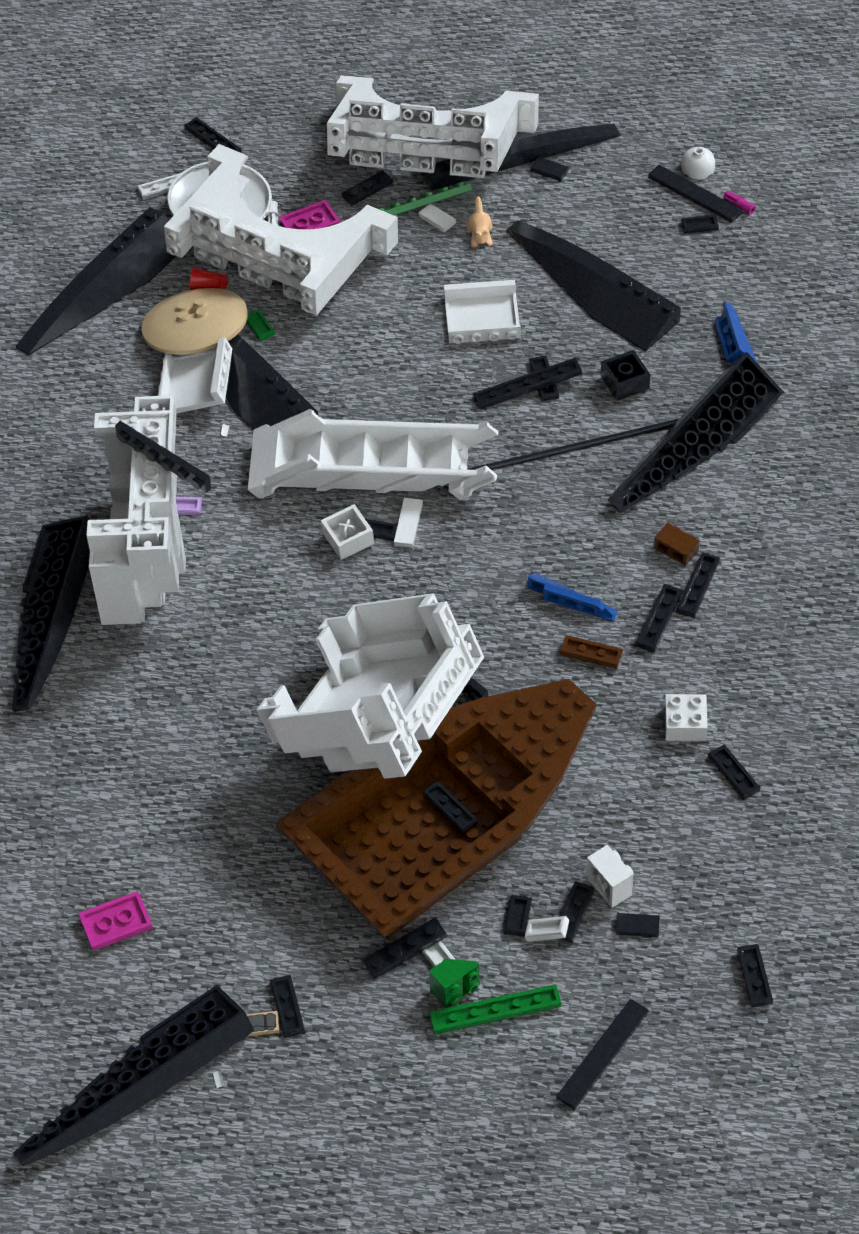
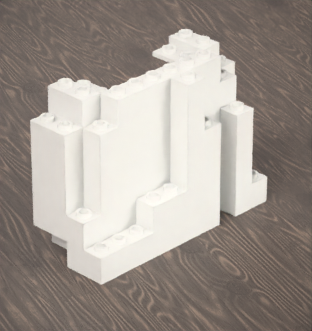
M174 395L135 397L134 412L95 413L94 430L95 433L99 434V437L103 436L110 469V493L112 498L110 519L88 520L87 540L90 549L89 570L102 625L138 624L145 622V608L165 605V592H178L179 574H185L186 556L176 504L177 475L170 470H165L157 462H152L141 452H136L128 444L120 442L116 436L115 425L121 420L175 454L177 410Z
M434 593L355 604L345 616L326 618L317 629L319 636L316 638V642L329 668L300 708L296 710L285 685H281L273 697L265 698L257 708L258 715L272 743H279L284 753L299 752L301 758L322 756L330 772L379 768L384 778L406 776L422 752L417 740H426L432 737L484 658L470 624L457 625L447 601L438 602Z

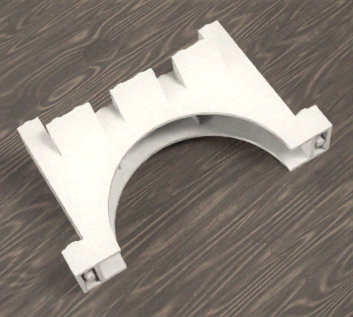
M341 75L336 82V110L327 122V152L331 156L345 157L349 150L350 165L376 168L384 167L386 152L400 154V170L434 173L437 157L450 159V175L484 178L486 171L498 172L517 132L535 133L538 127L539 94L505 91L498 99L481 106L468 109L452 108L451 110L437 111L432 106L397 105L381 98L372 88L374 78ZM408 136H421L422 138L433 137L438 138L440 140L421 139Z
M220 144L207 156L209 177L164 226L166 248L170 254L182 258L193 246L194 256L198 260L223 270L226 268L228 261L237 263L239 277L256 283L259 286L269 289L273 280L282 282L283 295L289 299L301 302L302 310L316 316L372 249L388 255L398 243V217L366 205L359 213L346 221L319 229L285 228L259 218L246 207L241 199L245 187L250 182L249 178L239 175L248 156Z

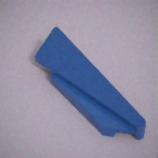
M724 301L722 303L724 310L721 317L717 316L715 325L726 360L732 363L737 357L748 352L757 362L735 308Z
M538 573L528 576V589L543 593V600L614 622L618 610L605 605L601 600L585 596Z

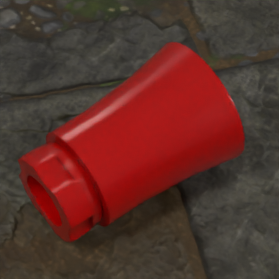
M193 266L190 277V290L202 288H221L227 290V274L203 270Z

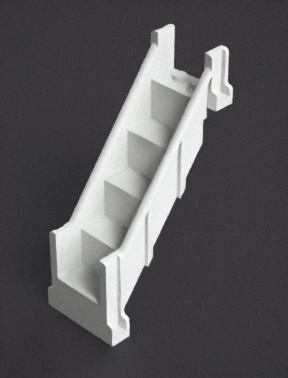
M309 409L271 427L265 424L254 429L248 491L258 498H264L273 494L277 487L316 488V491H327L332 488L376 490V493H387L392 490L425 491L437 485L444 486L449 484V492L459 500L471 496L475 489L496 481L497 474L486 465L476 470H467L469 447L498 436V430L493 428L487 421L479 424L323 419L316 415L312 409Z

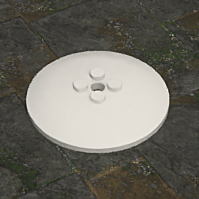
M208 162L186 169L173 181L168 192V206L172 216L209 177ZM243 165L239 175L249 178L250 182L245 187L241 199L252 213L264 220L272 203L270 186L259 172Z

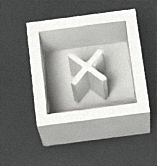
M355 504L321 520L323 535L340 560L374 544L373 530Z
M666 694V741H706L708 729L706 695Z
M606 845L587 857L586 879L595 887L611 908L632 896L634 873L629 865H625L621 861L620 855L616 850H612Z

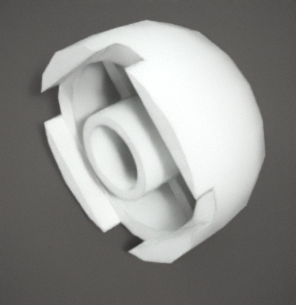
M704 147L688 149L683 155L681 170L691 179H706L714 173V155L709 149Z

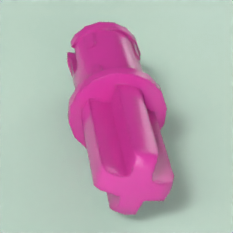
M726 191L723 196L724 200L739 207L749 215L756 209V205L746 201L743 196L739 197L731 191Z

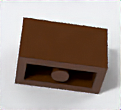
M667 523L654 537V549L686 566L699 552L700 540L693 535L685 533L680 528Z

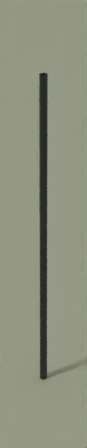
M679 419L468 468L467 470H476L485 465L489 469L495 470L668 429Z

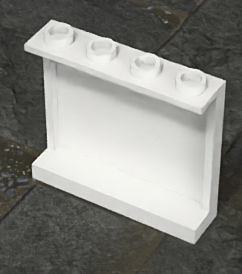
M515 280L444 285L449 343H476L487 340L497 341L521 338Z
M225 337L218 338L216 348L201 353L178 356L165 353L161 381L158 386V396L174 395L176 413L225 404L232 347Z

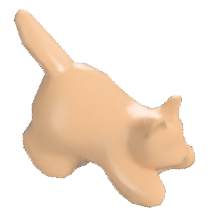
M479 196L475 200V212L469 216L467 222V229L472 232V247H476L479 243H485L487 246L492 245L489 232L492 229V221L490 216L483 212Z

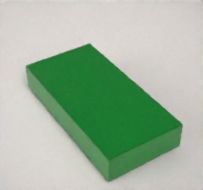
M260 309L248 313L246 323L259 341L276 335L275 330Z

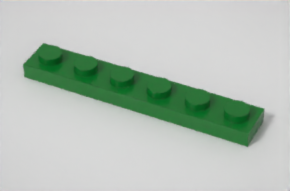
M463 181L454 184L455 188L449 189L444 187L438 189L439 193L433 195V192L423 194L421 199L417 200V197L407 199L406 204L401 205V202L391 204L390 209L385 210L382 207L379 210L396 215L470 191L472 187L470 183L465 184Z
M554 984L435 1010L429 1013L434 1035L559 1008L562 1007V1002L557 985Z

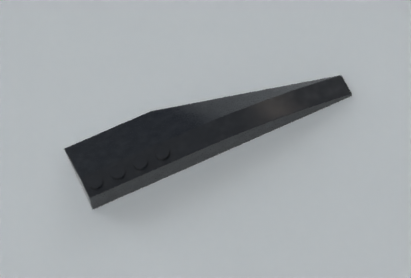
M615 124L516 134L498 172L533 162L537 157L547 158L619 137L621 134ZM436 158L434 173L421 172L431 191L477 178L450 175V159ZM486 171V172H485V175H489V174H492V173H495V172H493V171Z
M149 207L61 291L18 342L16 348L30 355L47 345L54 338L57 339L62 336V333L77 327V324L82 321L85 322L107 309L110 304L120 301L125 295L131 294L140 286L148 284L176 257V255L167 252L164 226L170 219L163 213Z
M519 220L506 229L525 248V251L531 254L538 264H541L544 270L560 287H563L567 294L577 301V304L591 318L645 352L680 322L681 307L590 252L554 234Z
M238 334L228 341L232 347L226 398L230 407L253 431L265 424L271 427L309 409H312L318 415V411Z
M88 515L42 525L22 590L23 593H26V597L22 598L21 601L23 613L20 614L22 626L19 627L17 653L19 654V659L16 660L18 674L15 675L14 681L17 683V687L13 692L12 711L14 712L30 710L51 672L67 635L89 567L90 549L87 540L88 520L92 519Z
M218 985L214 986L140 1037L142 1043L136 1047L131 1045L125 1051L126 1055L120 1061L115 1060L112 1062L106 1074L100 1073L74 1097L76 1100L70 1106L65 1105L59 1110L61 1114L54 1121L48 1120L43 1125L42 1132L33 1134L13 1152V1155L23 1167L97 1133L144 1106L255 1031L246 1012Z

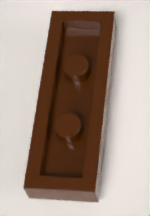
M566 635L560 655L618 669L623 649Z

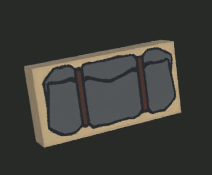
M277 1011L247 1014L255 1030L248 1036L279 1033Z

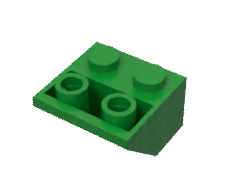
M443 960L429 970L430 992L445 1008L451 1005L456 1006L461 1002L463 996L468 993L472 994L479 988V963L469 960Z

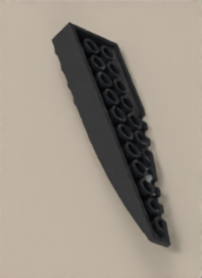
M748 352L740 355L669 429L607 500L619 513H622L710 459L717 452L723 451L731 442L733 444L738 442L784 391Z

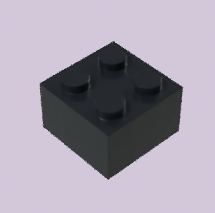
M634 350L601 361V378L616 401L650 389V373Z

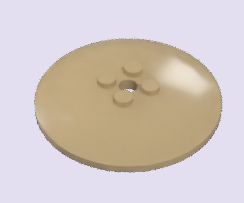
M202 288L187 290L174 294L156 304L147 313L142 322V334L145 342L159 352L173 355L201 353L216 348L218 338L225 337L229 341L235 337L246 324L248 310L246 303L239 295L226 289Z

